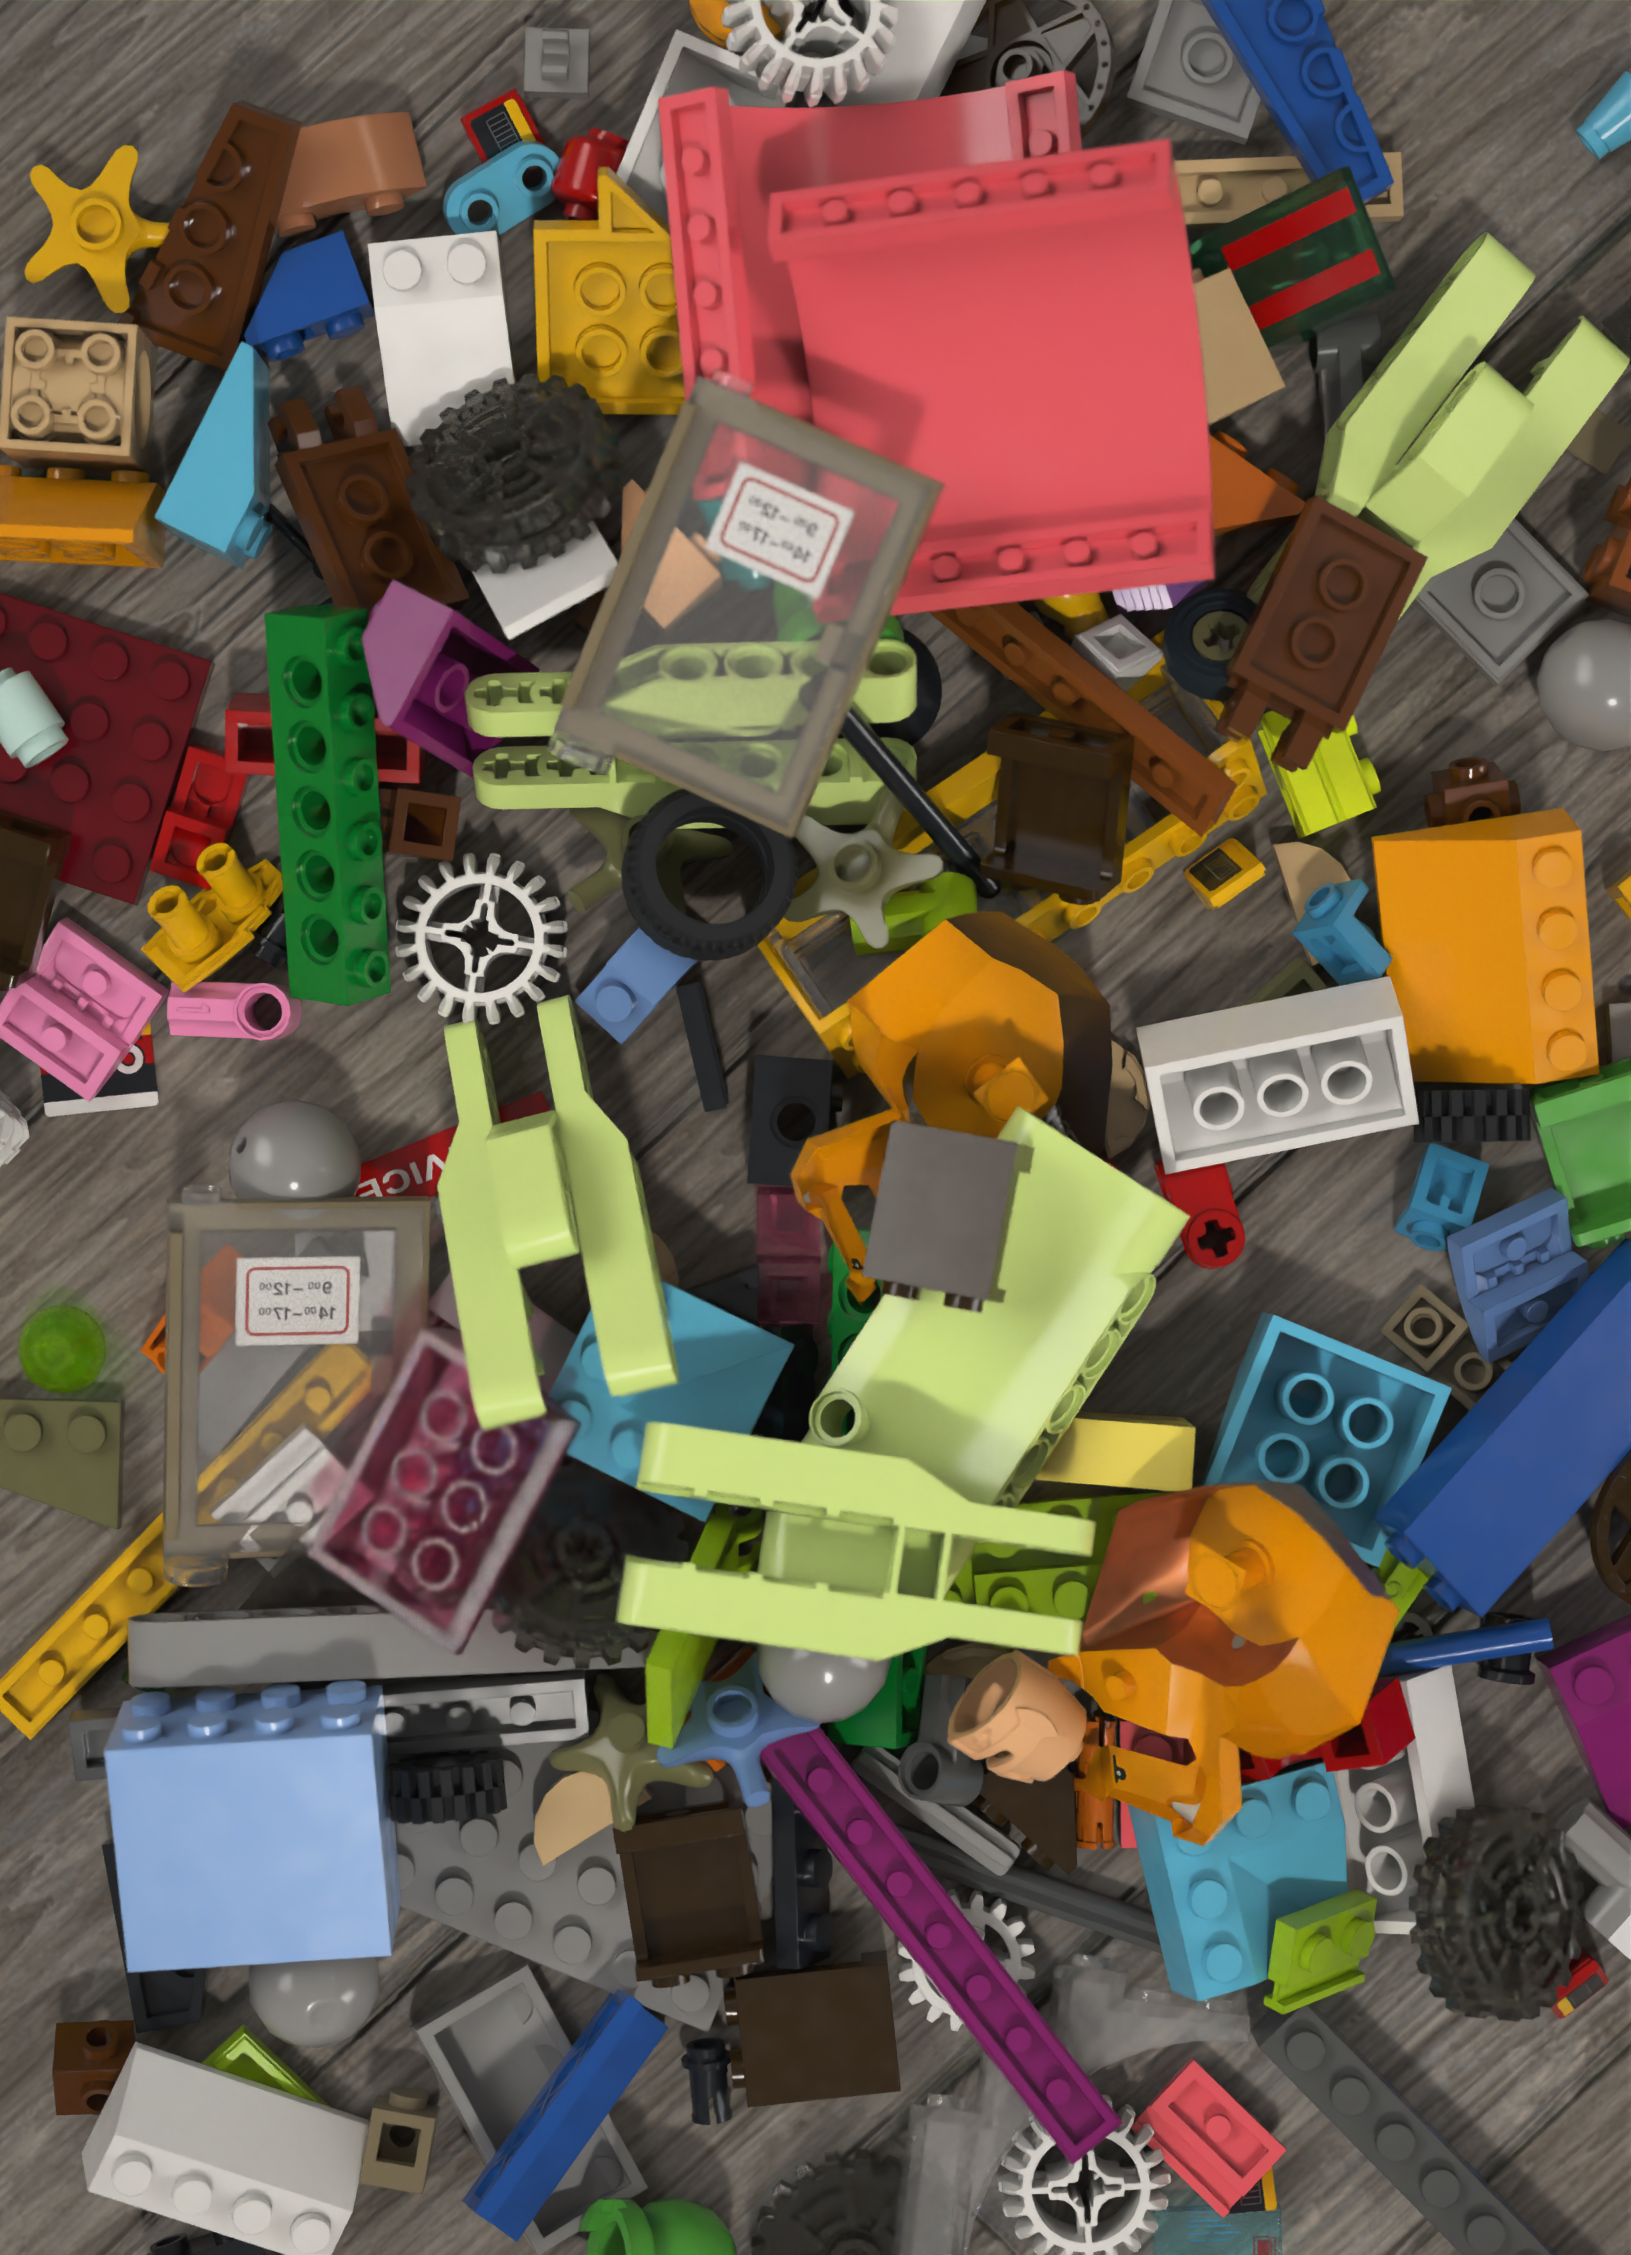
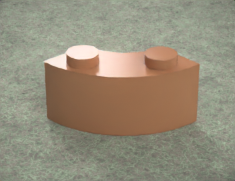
M410 113L369 114L300 128L275 228L278 230V235L280 237H293L306 234L316 229L315 222L318 220L366 209L368 216L391 214L405 207L403 199L425 189L427 184Z

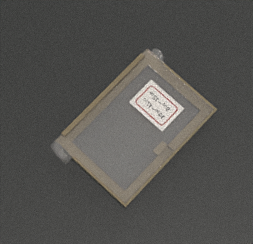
M716 369L712 380L703 376L697 377L688 401L685 400L560 704L563 708L547 749L565 761L601 774L609 773L613 760L616 757L792 838L796 837L945 483L750 398L749 395L754 384L723 370Z
M197 1184L183 1187L182 1199H167L162 1533L163 1578L167 1582L186 1587H205L222 1583L228 1578V1559L421 1552L431 1200L428 1196L336 1197L318 1200L222 1198V1189L220 1187Z

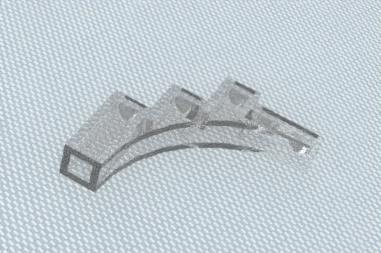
M1073 1954L1071 1966L1054 1965L1048 2026L1087 2077L1104 2066L1152 2048L1193 2041H1248L1250 2016L1232 2014L1233 2001L1210 1998L1200 2002L1195 2001L1194 2009L1169 2005L1171 1993L1133 1988L1131 2000L1124 1999L1127 1973L1109 1971L1111 1958ZM982 2048L974 2111L965 2110L967 2099L965 2097L928 2093L927 2105L913 2103L910 2105L892 2255H967L973 2223L994 2173L1022 2132L1035 2120V2117Z

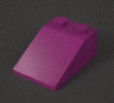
M1630 1613L1535 1658L1607 1814L1623 1829L1631 1826Z

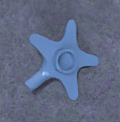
M755 1652L740 1670L731 1677L718 1682L701 1681L689 1710L692 1713L691 1717L681 1728L673 1749L660 1746L656 1757L659 1765L667 1768L703 1760L718 1759L726 1761L736 1773L746 1805L749 1807H759L770 1799V1793L760 1766L761 1751L767 1745L781 1739L817 1729L821 1723L794 1717L776 1704L772 1698L763 1693L764 1684L759 1675L757 1654Z

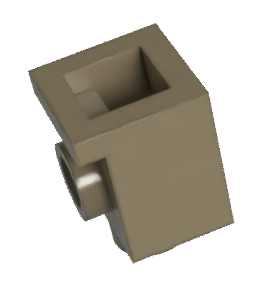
M394 2087L390 2089L389 2097L377 2095L372 2108L359 2184L423 2194L428 2179L440 2106L427 2104V2093L413 2088ZM394 2125L411 2127L414 2129L415 2136L408 2141L398 2140L393 2135L392 2127Z

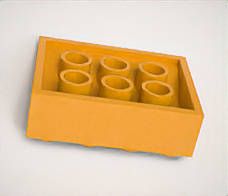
M0 465V561L164 568L165 527L154 517L165 497L166 491L158 483H150V474L139 471L116 470L111 471V481L85 480L86 471L53 467L47 468L46 478L21 477L22 468Z
M1557 808L1371 837L1381 946L1393 958L1384 972V977L1390 976L1403 1014L1413 1082L1540 1084L1599 1075L1582 832L1565 809Z

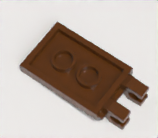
M358 385L336 391L334 394L336 403L327 405L324 409V414L334 440L323 443L319 428L304 397L281 402L277 407L280 416L271 417L267 423L278 451V461L275 464V468L335 606L368 609L369 625L370 615L375 604L384 597L392 580L455 611L461 610L470 597L396 428L384 431L378 430L376 417L361 386Z
M1317 495L1309 498L1225 670V674L1230 676L1226 686L1234 689L1235 692L1226 702L1214 731L1234 742H1240L1242 738L1250 739L1267 707L1291 720L1282 732L1270 761L1290 772H1296L1298 768L1301 770L1307 769L1322 738L1329 739L1332 732L1335 734L1345 732L1428 557Z

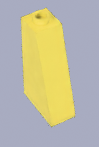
M1079 1411L1034 1480L1174 1492L1192 1489L1196 1427L1183 1417Z

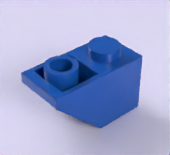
M343 230L282 252L244 334L246 343L252 346L260 357L267 356L270 362L288 359L304 351L305 346L303 342L326 333L330 340L353 335L365 328L363 320L375 316L374 308L353 251Z

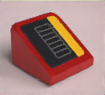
M517 89L510 90L460 119L463 130L482 164L520 141L531 140L545 145Z
M1581 1945L1580 1947L1576 1946L1534 1979L1532 1985L1559 2019H1563L1605 1987L1608 1983V1978L1595 1959Z

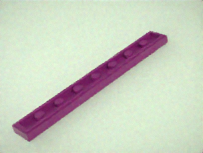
M818 1727L812 1731L793 1735L767 1745L761 1751V1761L1067 2161L1075 2164L1123 2124V2122L822 1729Z

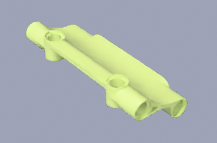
M1017 1106L997 1137L1000 1140L1016 1142L1034 1148L1030 1174L1019 1172L998 1282V1289L1006 1290L1004 1302L998 1303L984 1300L982 1313L943 1306L945 1292L922 1288L919 1300L884 1294L823 1391L813 1402L809 1412L810 1429L801 1441L804 1444L909 1459L969 1502L1016 1509L1149 1304L1156 1288V1278L1151 1273L1156 1265H1160L1191 1217L1177 1206L1123 1174L1020 1106ZM854 1408V1426L844 1436L842 1431L843 1419ZM952 1537L944 1596L973 1553L976 1542H985Z

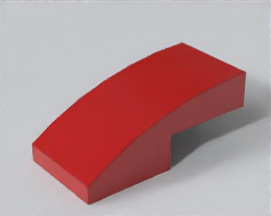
M195 742L188 746L172 806L166 810L150 871L208 890L212 889L208 881L198 872L196 862L203 850L210 845L217 843L229 845L251 774L225 773V752Z

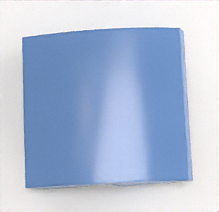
M1552 1187L1447 1237L1452 1272L1461 1306L1480 1356L1489 1364L1530 1344L1589 1279L1588 1261L1572 1251L1567 1198Z

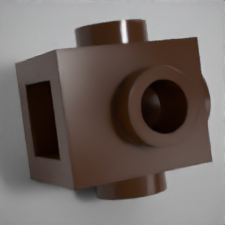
M1480 757L1461 758L1449 763V769L1431 772L1433 793L1424 795V811L1428 828L1521 814L1520 795L1515 780H1508L1494 761L1487 762L1486 759Z
M134 2020L56 2023L52 2069L56 2116L101 2114L136 2042Z

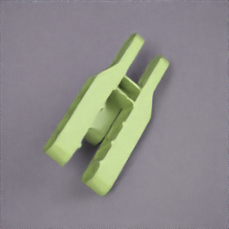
M1488 232L1479 236L1461 255L1326 434L1315 496H1319L1428 557L1399 619L1431 577L1493 548L1630 362L1629 355L1582 315L1578 317L1581 320L1580 323L1564 337L1548 358L1536 363L1530 371L1534 378L1522 393L1486 362H1481L1474 367L1453 390L1535 279V273ZM1435 414V416L1432 418V420L1429 422V424L1426 426V428L1423 430L1420 436L1416 439V437L1419 435V433L1422 431V429L1425 427V425L1428 423L1431 417ZM1290 535L1256 578L1247 593V597L1256 605Z
M879 639L852 702V706L867 723L900 721L909 717L915 710V707H917V657L914 650L908 644L898 640ZM821 641L658 644L622 659L601 712L660 739L763 736L780 730L782 726L783 730H796V725H806L811 714L800 701L799 697L802 688L807 682L813 680L814 675L823 670L830 669L831 666L814 659ZM574 672L495 673L474 679L464 693L469 727L474 732L489 737L573 735L558 729V726L566 709L559 703L563 700ZM881 737L880 739L917 781V755L915 749L908 742L898 738ZM845 738L836 740L805 813V816L812 817L821 825L869 824L883 789L886 786ZM799 740L675 742L671 744L778 792ZM595 744L491 748L482 752L475 759L472 766L476 798L487 807L502 810L600 807L634 818L639 815H645L662 798L682 788L614 757V753ZM698 822L686 824L676 829L726 827L713 823Z
M570 995L537 1003L555 1110L504 1123L500 1121L490 1058L478 1019L475 1018L473 1022L463 1023L462 1021L444 1026L459 1124L437 1188L470 1388L476 1414L484 1431L543 1417L544 1413H547L539 1382V1375L545 1374L544 1366L533 1344L528 1317L535 1316L534 1309L523 1286L520 1268L578 1254L579 1241L602 1366L611 1395L624 1397L679 1383L678 1365L639 1164L635 1160L633 1153L630 1152L627 1138L594 1102L580 1026Z
M646 1422L636 1489L780 1512H766L757 1573L731 1572L700 1567L693 1563H671L626 1555L616 1622L873 1661L882 1660L945 1638L1078 1656L1083 1622L943 1601L952 1537L1070 1555L1092 1556L1096 1522L969 1502L909 1459L669 1423Z

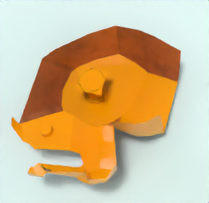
M1281 1481L1229 1482L1139 1500L1119 1510L1081 1634L1078 1656L1063 1655L1048 1660V1670L1055 1674L1057 1678L1070 1680L1080 1686L1108 1714L1166 1736L1189 1739L1197 1759L1188 1766H1184L1112 1745L1097 1746L1088 1765L1087 1776L1085 1779L1075 1783L1077 1786L1101 1802L1110 1796L1171 1822L1173 1837L1204 1846L1213 1840L1242 1809L1239 1747L1255 1756L1280 1759L1291 1754H1304L1360 1724L1400 1611L1335 1521L1302 1485ZM1149 1592L1157 1593L1156 1599L1144 1604V1594ZM1237 1634L1244 1637L1243 1647L1234 1649L1232 1645L1234 1637Z

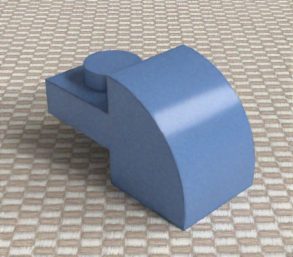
M639 927L610 958L604 969L574 1002L622 1045L699 960L684 958L663 949L653 942Z

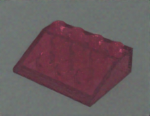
M422 1327L306 1555L453 1654L462 1655L582 1424L541 1389L542 1399L547 1409V1413H544L543 1417L484 1431L478 1420L473 1403L461 1331L459 1329Z

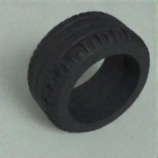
M682 788L668 794L651 807L631 835L622 861V889L633 919L636 920L640 929L657 945L675 955L691 958L692 960H724L743 954L755 947L770 934L785 916L793 900L797 884V857L791 837ZM690 823H713L735 832L749 845L760 867L761 892L756 904L745 916L729 923H704L686 916L668 900L657 877L656 856L663 840L676 828Z

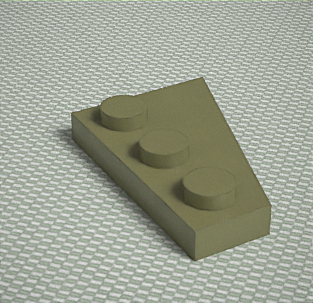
M0 1397V1488L113 1529H120L122 1527L125 1401Z

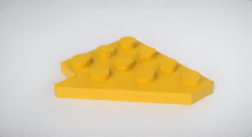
M599 167V221H534L539 414L679 415L686 399L670 225L609 167Z

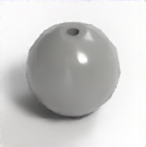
M1611 618L1579 623L1560 636L1544 655L1537 677L1539 703L1554 731L1574 746L1598 752L1631 746V623Z
M293 1099L261 1108L246 1121L232 1141L229 1151V1182L237 1198L319 1200L336 1197H355L359 1187L361 1151L357 1141L345 1121L317 1103ZM326 1208L274 1210L298 1219L313 1217ZM287 1231V1232L299 1233V1232H303V1231Z
M757 1644L756 1647L759 1675L774 1702L794 1717L815 1723L843 1721L864 1710L885 1684L891 1663V1657L873 1661L765 1644Z
M378 1957L250 1965V2004L267 2030L287 2044L311 2048L335 2045L352 2036L373 2012L380 1995Z

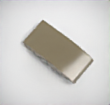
M1422 1284L1418 1286L1379 1331L1432 1380L1451 1387L1449 1395L1468 1411L1472 1409L1512 1364L1506 1357H1502L1490 1364L1483 1360L1467 1322Z

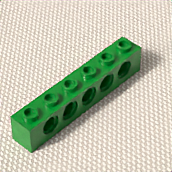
M308 604L264 613L289 990L291 998L350 1006L391 993L378 790L379 774L374 724L375 709L372 683L362 643V636L368 627V609Z

